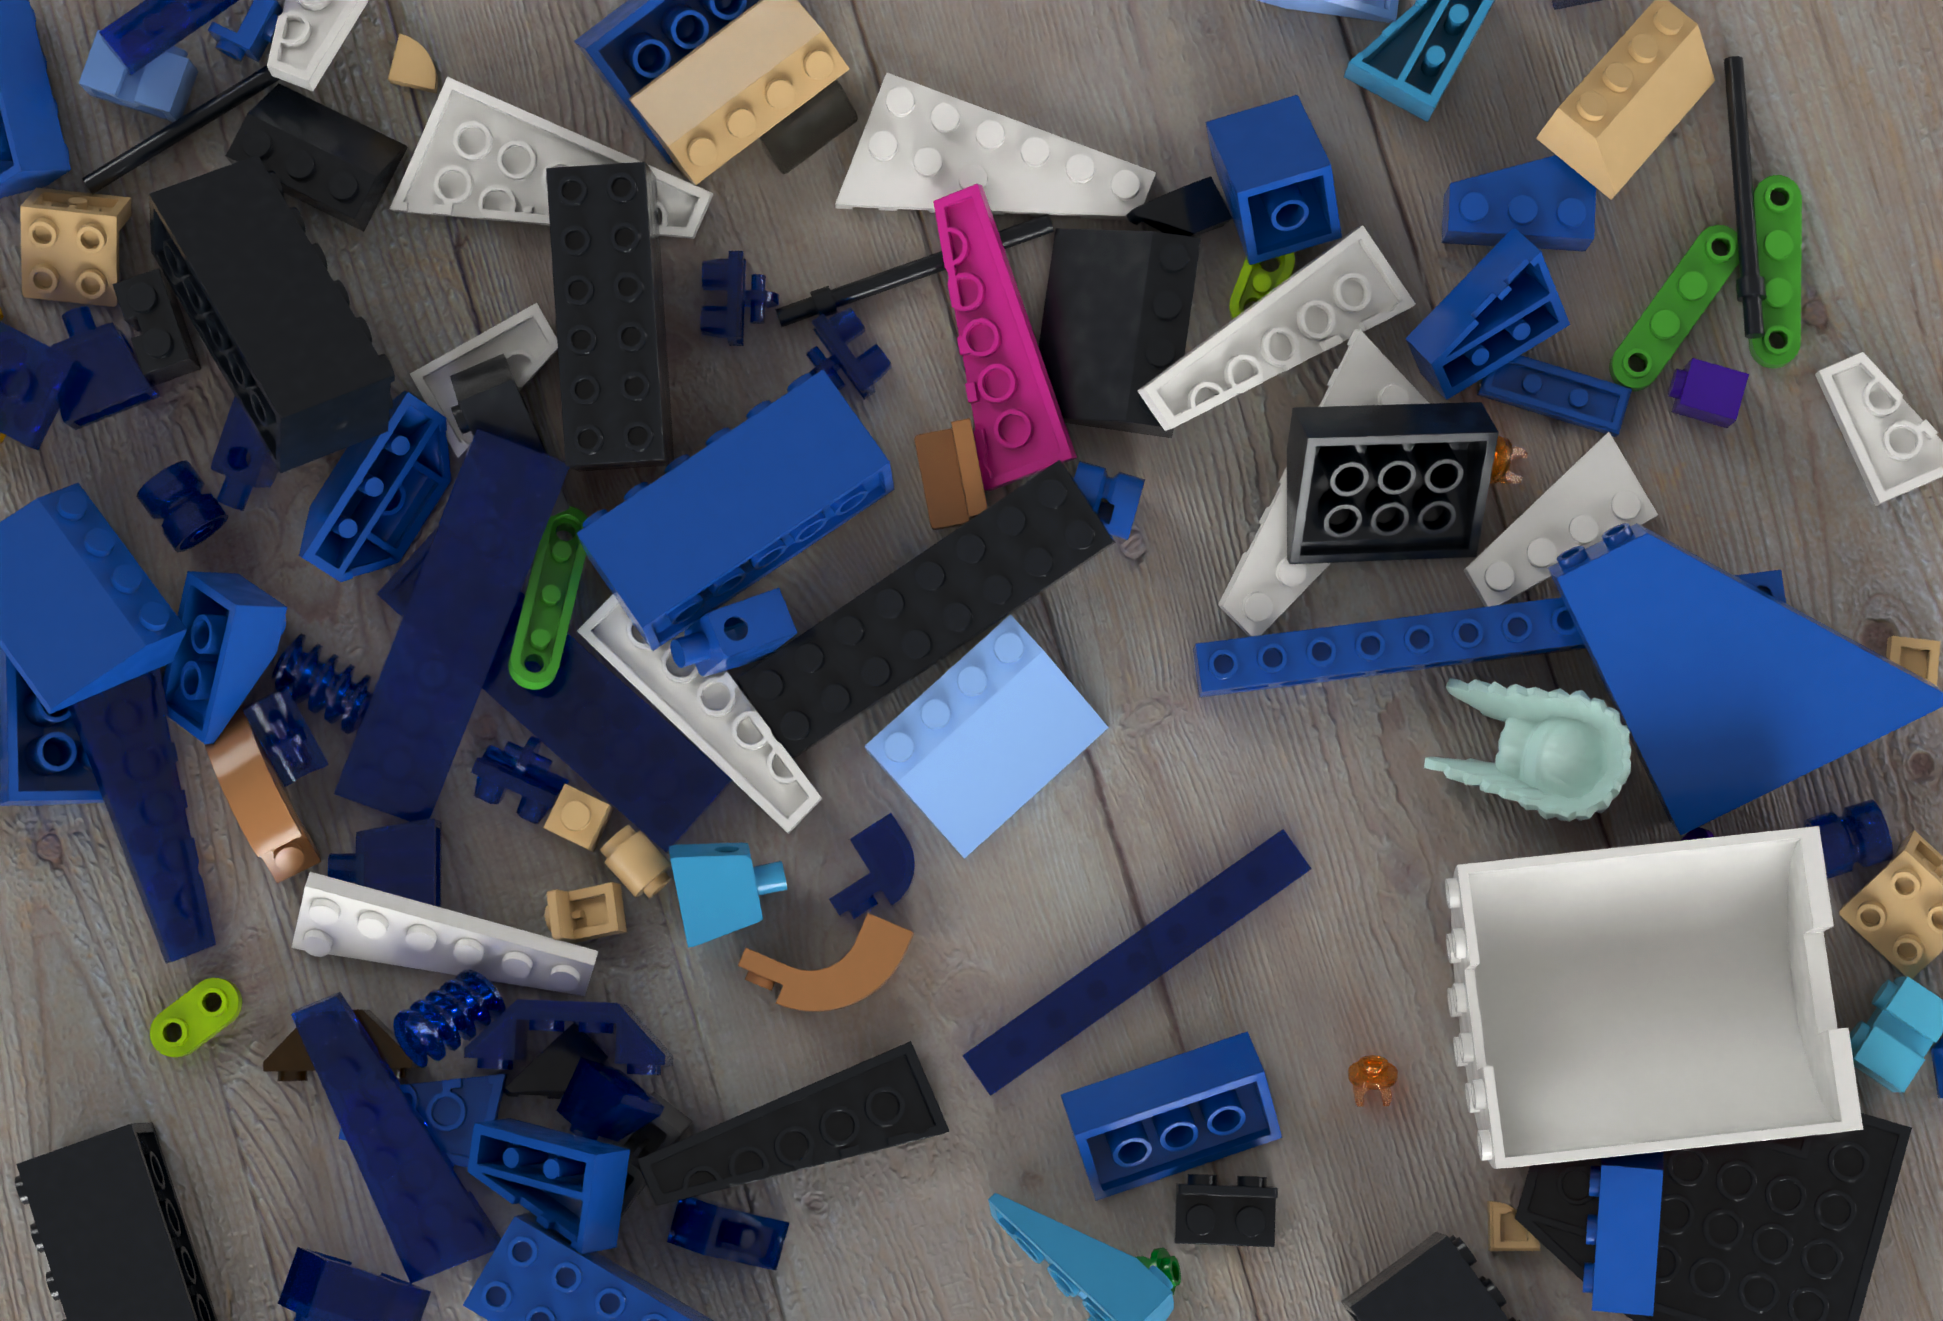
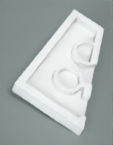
M285 0L283 12L277 18L267 62L271 76L314 91L369 0Z
M535 303L410 373L426 404L446 417V437L458 459L475 442L471 431L462 435L451 411V407L458 405V401L450 376L504 353L520 392L558 350L557 337L540 307Z
M1864 352L1819 370L1815 374L1875 506L1943 477V441L1936 435L1938 432L1926 419L1923 421L1903 399V394Z

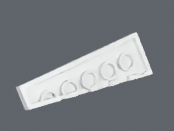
M1362 225L1345 235L1137 391L1164 431H1167L1343 343V341L1351 337L1354 329H1360L1362 332L1410 309L1416 303Z
M613 594L577 630L595 650L788 834L822 800V797L783 745L776 740L769 726L727 671L703 677L698 673L695 664L684 668L676 665L671 654L670 644L673 639L683 637L684 631L652 651Z
M314 872L309 873L304 888L291 947L305 950L308 954L317 957L329 954L581 996L586 994L598 951L554 940L546 936Z

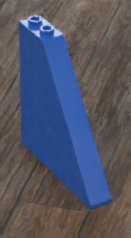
M1629 523L1617 525L1602 535V541L1586 549L1584 546L1573 547L1557 557L1558 563L1548 567L1615 709L1619 711L1623 725H1627L1630 731L1629 738L1670 823L1680 835L1698 828L1943 707V691L1932 682L1638 523L1632 526Z

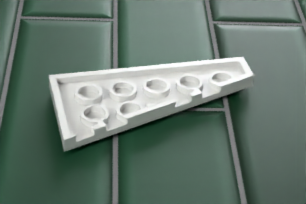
M447 77L393 199L390 210L394 212L550 226L546 168L641 161ZM648 165L656 176L659 235L694 239L713 197L712 192Z

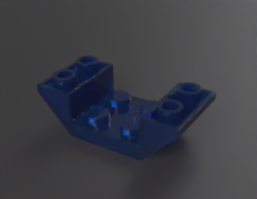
M517 999L464 1049V1058H477V1068L513 1070L514 1060H526L528 1021L529 1030L564 1032L565 1022L579 1023V1032L614 1034V1024H616L615 1063L627 1064V1074L661 1075V1065L673 1066L674 1060L672 1053L628 1005L607 1002Z

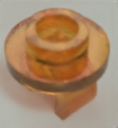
M1499 435L1490 484L1497 482L1502 484L1521 483L1522 477L1513 474L1509 467L1512 459H1527L1528 453L1521 447H1512L1509 439Z
M1375 1055L1364 1056L1349 1067L1348 1079L1353 1084V1094L1357 1107L1364 1106V1094L1368 1090L1381 1091L1383 1106L1391 1104V1086L1398 1080V1070L1385 1058Z

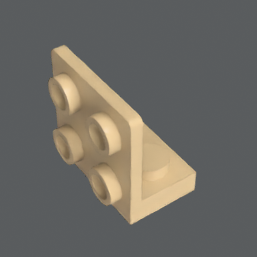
M36 188L20 206L22 295L25 298L115 307L118 304V299L112 284L119 282V231L132 216L131 197L103 194L92 195V193Z
M1915 830L1900 843L1894 858L1847 901L1839 911V915L1903 975L1911 979L1943 951V856Z

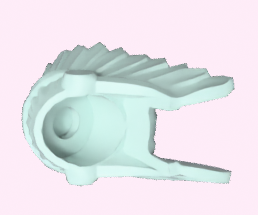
M1449 678L1446 685L1449 694L1479 710L1482 715L1505 722L1498 741L1499 752L1495 756V763L1472 758L1461 760L1426 757L1424 768L1443 771L1448 779L1465 783V785L1479 786L1480 791L1485 793L1498 794L1501 798L1517 801L1525 810H1538L1540 816L1546 820L1554 817L1560 821L1568 822L1574 819L1578 821L1587 820L1595 812L1603 813L1608 809L1611 801L1618 796L1622 785L1626 783L1631 772L1630 755L1632 750L1629 744L1630 731L1627 725L1621 724L1619 711L1612 707H1607L1604 700L1598 698L1590 699L1583 690L1575 691L1569 695L1561 688L1548 692L1537 687L1525 688L1516 683L1506 688L1495 681L1490 684L1474 679L1470 683H1466L1458 679Z

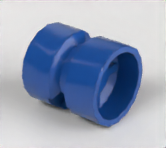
M1079 461L1074 477L1075 482L1111 536L1128 540L1145 479L1119 472L1112 478L1108 476L1106 468ZM1102 498L1106 499L1108 502H1101Z

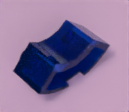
M297 1247L278 1301L279 1305L296 1312L294 1321H421L431 1291L381 1272V1275L351 1266L352 1262Z

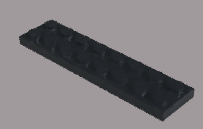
M1058 460L739 676L737 680L771 729L776 740L783 745L792 759H795L1116 542L1063 462Z

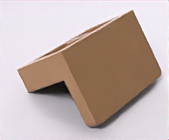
M970 418L952 421L950 429L916 435L914 441L931 528L939 530L964 525L986 510V497Z

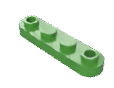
M1773 175L1763 179L1753 190L1760 276L1765 277L1767 298L1762 301L1765 336L1749 339V351L1758 364L1772 369L1787 365L1798 354L1801 345L1802 195L1798 185L1792 179L1782 175ZM1777 191L1782 193L1786 200L1785 205L1777 206L1773 204L1770 199L1771 192ZM1775 333L1782 336L1784 347L1781 349L1772 347L1769 343V335Z
M1714 225L1706 228L1696 238L1612 355L1609 363V372L1615 384L1631 388L1632 391H1641L1650 386L1739 264L1738 240L1735 230L1725 225ZM1715 241L1724 243L1727 247V255H1716L1712 250V243ZM1634 356L1641 358L1644 362V370L1641 372L1633 371L1628 364L1629 358Z
M569 506L570 509L544 519L508 664L512 679L526 689L537 690L551 684L560 666L586 557L577 532L583 529L582 524L588 517L581 510ZM567 531L572 535L573 539L569 541L561 540L556 533ZM528 661L537 662L542 670L531 672L526 669L525 663Z

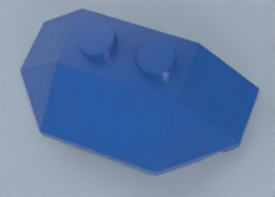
M405 390L392 400L393 409L389 410L388 432L347 447L309 507L299 556L339 582L353 579L354 576L370 573L399 563L451 482L449 448L446 437V417Z

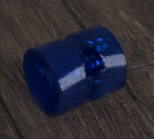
M188 460L177 462L160 471L140 488L136 496L151 518L154 520L164 519L161 525L163 527V534L178 553L191 549L205 541L218 531L229 517L211 493L201 494L205 483Z
M1873 799L1845 807L1840 817L1832 811L1804 820L1803 828L1819 826L1827 879L1852 872L1856 862L1864 868L1893 858V845L1886 820L1881 809ZM1850 834H1852V837H1853V840H1854V843H1855L1854 845H1853V843H1852Z

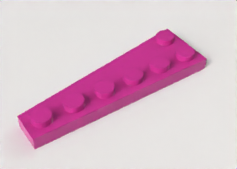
M974 184L933 201L944 267L949 277L947 284L951 307L954 308L959 333L957 341L959 353L963 356L967 379L965 387L968 403H971L975 425L973 433L983 487L985 491H992L1040 473L1058 460L1066 463L1077 459L983 186Z

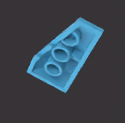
M994 1193L988 1199L991 1216L1034 1262L1040 1264L1045 1259L1050 1264L1047 1270L1057 1283L1056 1286L1066 1297L1069 1295L1076 1297L1078 1295L1083 1300V1306L1091 1315L1087 1319L1088 1321H1166L1173 1311L1174 1300L1173 1292L1171 1291L1173 1284L1156 1266L1152 1265L1148 1269L1137 1258L997 1193Z

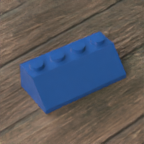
M0 0V199L35 190L36 188L46 187L71 170L69 150L64 143L58 119V105L52 95L47 74V61L41 50L35 26L36 16L29 0Z
M1248 1031L1061 1094V1099L1095 1201L1282 1138L1266 1075Z

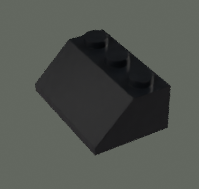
M278 83L247 113L225 156L231 164L258 155L268 172L274 171L277 174L285 194L364 232L408 147Z

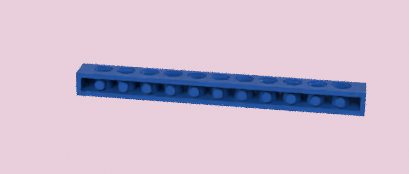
M1781 570L1734 575L1786 603ZM1562 597L1196 643L1193 648L1198 695L1199 698L1581 650L1586 649Z

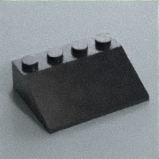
M1056 228L1038 347L1065 423L1172 438L1174 428L1164 431L1137 390L1185 355L1201 238L1155 231Z
M1482 402L1293 408L1287 444V560L1289 564L1476 557L1499 434Z

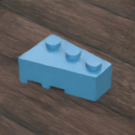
M1416 0L1411 8L1395 22L1393 21L1382 31L1378 38L1348 62L1344 78L1428 122L1495 0Z

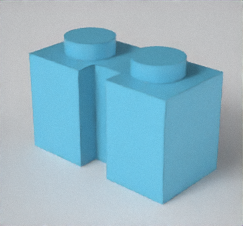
M1908 976L1896 977L1894 982L1889 979L1886 980L1872 1000V1004L1877 1008L1867 1023L1862 1020L1859 1021L1850 1032L1854 1067L1891 1092H1905L1926 1060L1924 1057L1933 1043H1937L1943 1033V999Z

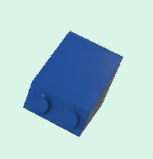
M1298 95L1205 122L1212 160L1249 265L1342 238L1331 163Z

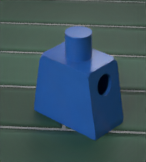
M776 588L704 614L684 631L683 637L671 641L670 649L673 660L678 667L684 668L695 664L698 673L705 677L763 660L798 632L780 588Z

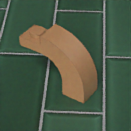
M242 704L215 743L205 744L222 791L256 856H261L275 881L280 883L320 863L321 858L318 849L282 788L270 758L266 739L245 704Z
M867 913L851 950L844 958L830 967L811 971L800 970L748 948H745L738 966L748 970L745 980L772 991L775 982L782 984L783 987L776 1004L808 1012L838 1010L866 999L891 978L901 964L914 936V932Z

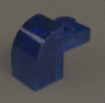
M892 813L850 838L870 873L829 899L841 918L848 913L851 914L854 920L864 915L879 904L875 896L881 892L885 894L894 908L905 898L911 889L916 871L914 852L908 838Z

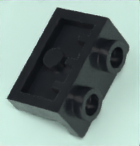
M1188 1174L1187 1183H1176L1174 1243L1274 1247L1278 1188L1267 1187V1177L1237 1176V1185H1217V1175Z

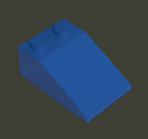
M187 571L178 611V617L187 630L174 661L166 665L157 709L202 743L214 744L277 654L280 637L286 627L287 606L238 573Z

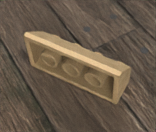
M759 0L631 96L629 101L683 176L697 185L850 68L823 29L798 0Z
M1654 0L1557 108L1536 139L1612 200L1715 81L1698 24L1669 0Z

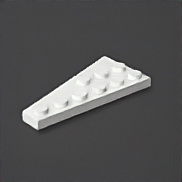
M886 73L836 200L835 208H879L882 211L910 209L928 210L931 213H935L933 201L974 184H980L983 186L992 215L1009 213L1031 214V217H1040L1048 214L1080 216L1081 219L1128 220L1126 215L1131 210L1146 203L1156 177V172Z
M1354 329L1347 343L1349 347L1338 369H1334L1327 384L1329 388L1319 407L1430 403L1360 329ZM1287 467L1279 481L1281 485L1270 507H1266L1259 521L1261 525L1248 551L1243 553L1218 604L1249 637L1262 635L1331 564H1289L1287 560Z

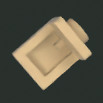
M610 882L569 892L558 889L547 891L548 905L545 908V921L554 940L578 943L627 932L621 884Z

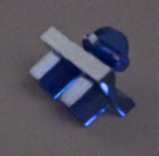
M729 251L728 259H714L702 262L703 290L727 291V306H701V333L717 338H727L729 346H744L745 307H751L750 323L764 324L765 308L778 306L779 294L766 291V275L763 274L751 275V290H746V259H744L743 251Z
M852 308L843 310L829 319L824 314H821L811 321L815 327L813 331L831 356L826 358L818 346L808 351L806 355L815 366L809 373L814 376L824 369L837 389L841 390L846 385L837 373L841 368L863 400L875 393L874 384L892 368V365L877 344L857 358L849 350L847 344L866 331Z
M288 686L243 708L246 718L284 787L313 771L329 765L325 754Z
M534 736L529 738L524 747L511 741L507 742L504 750L489 745L483 756L475 760L471 773L478 775L474 793L476 798L490 804H499L503 800L507 789L522 795L516 813L519 817L534 824H539L549 809L555 805L564 784L568 785L570 780L550 772L553 760L538 754L542 741Z

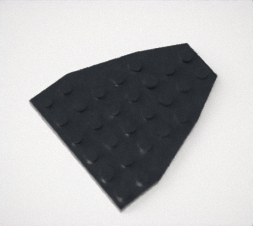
M1861 1113L1863 1130L1663 1151V1183L1653 1316L1625 1315L1633 1321H1859L1912 1127ZM1601 1158L1532 1165L1529 1167L1515 1219L1583 1281L1584 1262H1595L1596 1245L1586 1244L1588 1214L1598 1215L1599 1197L1589 1196L1591 1166H1601Z

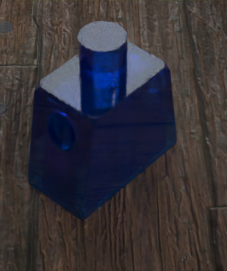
M88 306L71 309L61 316L69 338L49 347V355L60 413L65 424L74 430H78L161 397L155 384L143 375L137 355L125 334L113 322L96 327Z
M234 397L211 463V469L225 475L216 500L226 506L244 511L253 487H271L279 470L237 398ZM248 452H249L250 457H251V461H250V464H249V465L247 464V461H246V456H247V453H248Z
M423 819L356 832V853L329 854L328 877L441 907L442 822L436 819Z

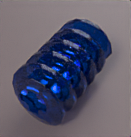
M301 633L282 653L274 668L272 679L276 678L275 689L281 693L292 689V700L297 703H302L309 698L308 710L316 714L325 709L324 720L334 724L342 719L341 730L346 734L353 733L371 713L380 697L382 688L377 689L373 694L370 693L368 690L372 677L368 674L357 683H354L352 679L356 667L352 664L340 673L337 672L336 667L339 656L333 654L325 662L319 661L323 648L320 644H316L308 652H305L303 647L307 636Z
M471 969L463 970L455 979L446 981L440 989L432 990L425 999L414 1002L410 1009L400 1011L394 1017V1034L405 1054L416 1065L424 1068L428 1063L427 1055L435 1061H441L446 1056V1048L456 1051L461 1046V1038L471 1041L476 1036V1028L486 1031L492 1025L491 1018L497 1021L504 1019L507 1015L506 1006L496 987L485 976Z

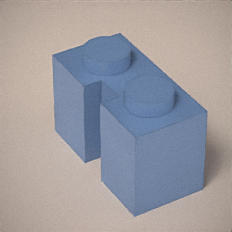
M116 28L114 34L97 30L79 81L82 88L90 96L171 122L181 118L198 74L197 68L187 58L188 53L181 48L167 43H160L159 49L141 46L143 38L123 29Z

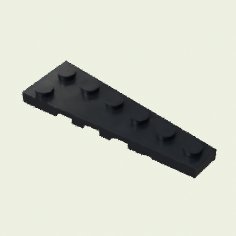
M910 1041L648 1154L636 1161L655 1206L942 1135L949 1132V1128Z

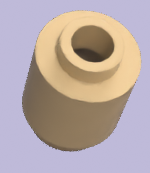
M630 825L622 828L600 849L607 858L604 863L635 898L645 893L650 899L671 880L666 873L672 867L671 863L641 830L636 832Z

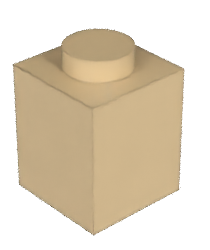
M564 784L543 828L594 853L615 808L572 786Z

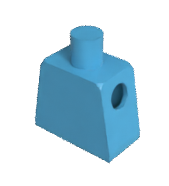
M748 843L679 844L668 846L688 948L763 920L759 895L788 890L782 861L753 867Z

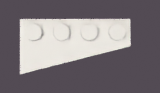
M1608 432L1463 571L1484 607L1502 605L1551 577L1548 567L1558 563L1557 557L1563 552L1577 546H1584L1586 549L1602 541V535L1607 530L1624 523H1629L1630 526L1636 523L1643 525L1657 517L1658 513L1610 432Z

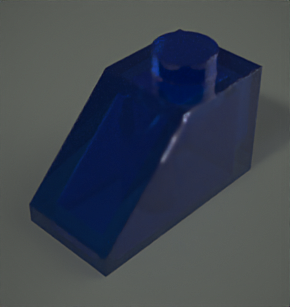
M581 1057L556 1111L571 1123L569 1130L575 1135L596 1141L601 1136L618 1142L661 1116L665 1106L620 1069Z
M691 1197L678 1201L667 1242L702 1255L776 1271L789 1222L715 1201Z

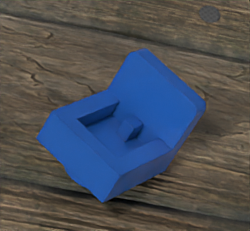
M254 0L237 33L212 22L208 31L215 41L218 42L215 48L237 61H242L245 55L259 62L269 43L272 44L277 18L282 14L283 9L277 0Z

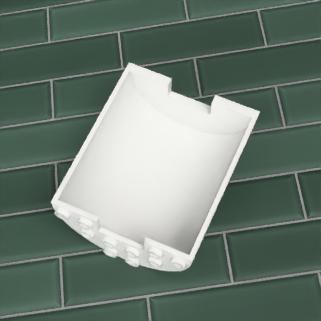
M1819 826L1458 864L1453 878L1445 879L1446 899L1448 908L1451 909L1452 930L1450 934H1446V946L1449 963H1453L1455 979L1452 988H1447V1000L1450 1016L1459 1017L1460 1026L1459 1037L1453 1038L1455 1061L1457 1067L1465 1066L1468 1079V1083H1465L1466 1103L1468 1112L1475 1115L1478 1128L1477 1141L1481 1161L1488 1160L1494 1169L1863 1130L1849 1027L1837 1028L1824 931L1833 927L1834 924Z

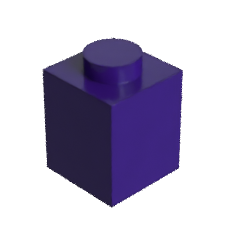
M1692 358L1684 366L1683 370L1676 369L1672 377L1668 396L1675 398L1671 412L1728 428L1737 420L1749 374Z

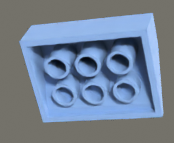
M1010 614L864 747L868 754L965 859L1109 727L1045 651Z

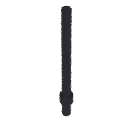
M1732 56L1724 59L1740 266V278L1736 280L1737 301L1742 302L1745 338L1756 339L1765 336L1762 301L1767 298L1765 277L1760 276L1744 63L1742 57Z
M267 65L89 173L82 180L93 195L281 79L271 76Z
M1046 214L998 232L1004 249L1053 233L1054 230L1049 215ZM942 251L831 290L829 286H825L811 291V297L775 309L780 325L784 327L818 315L819 319L838 313L837 308L944 271L946 268L944 267Z

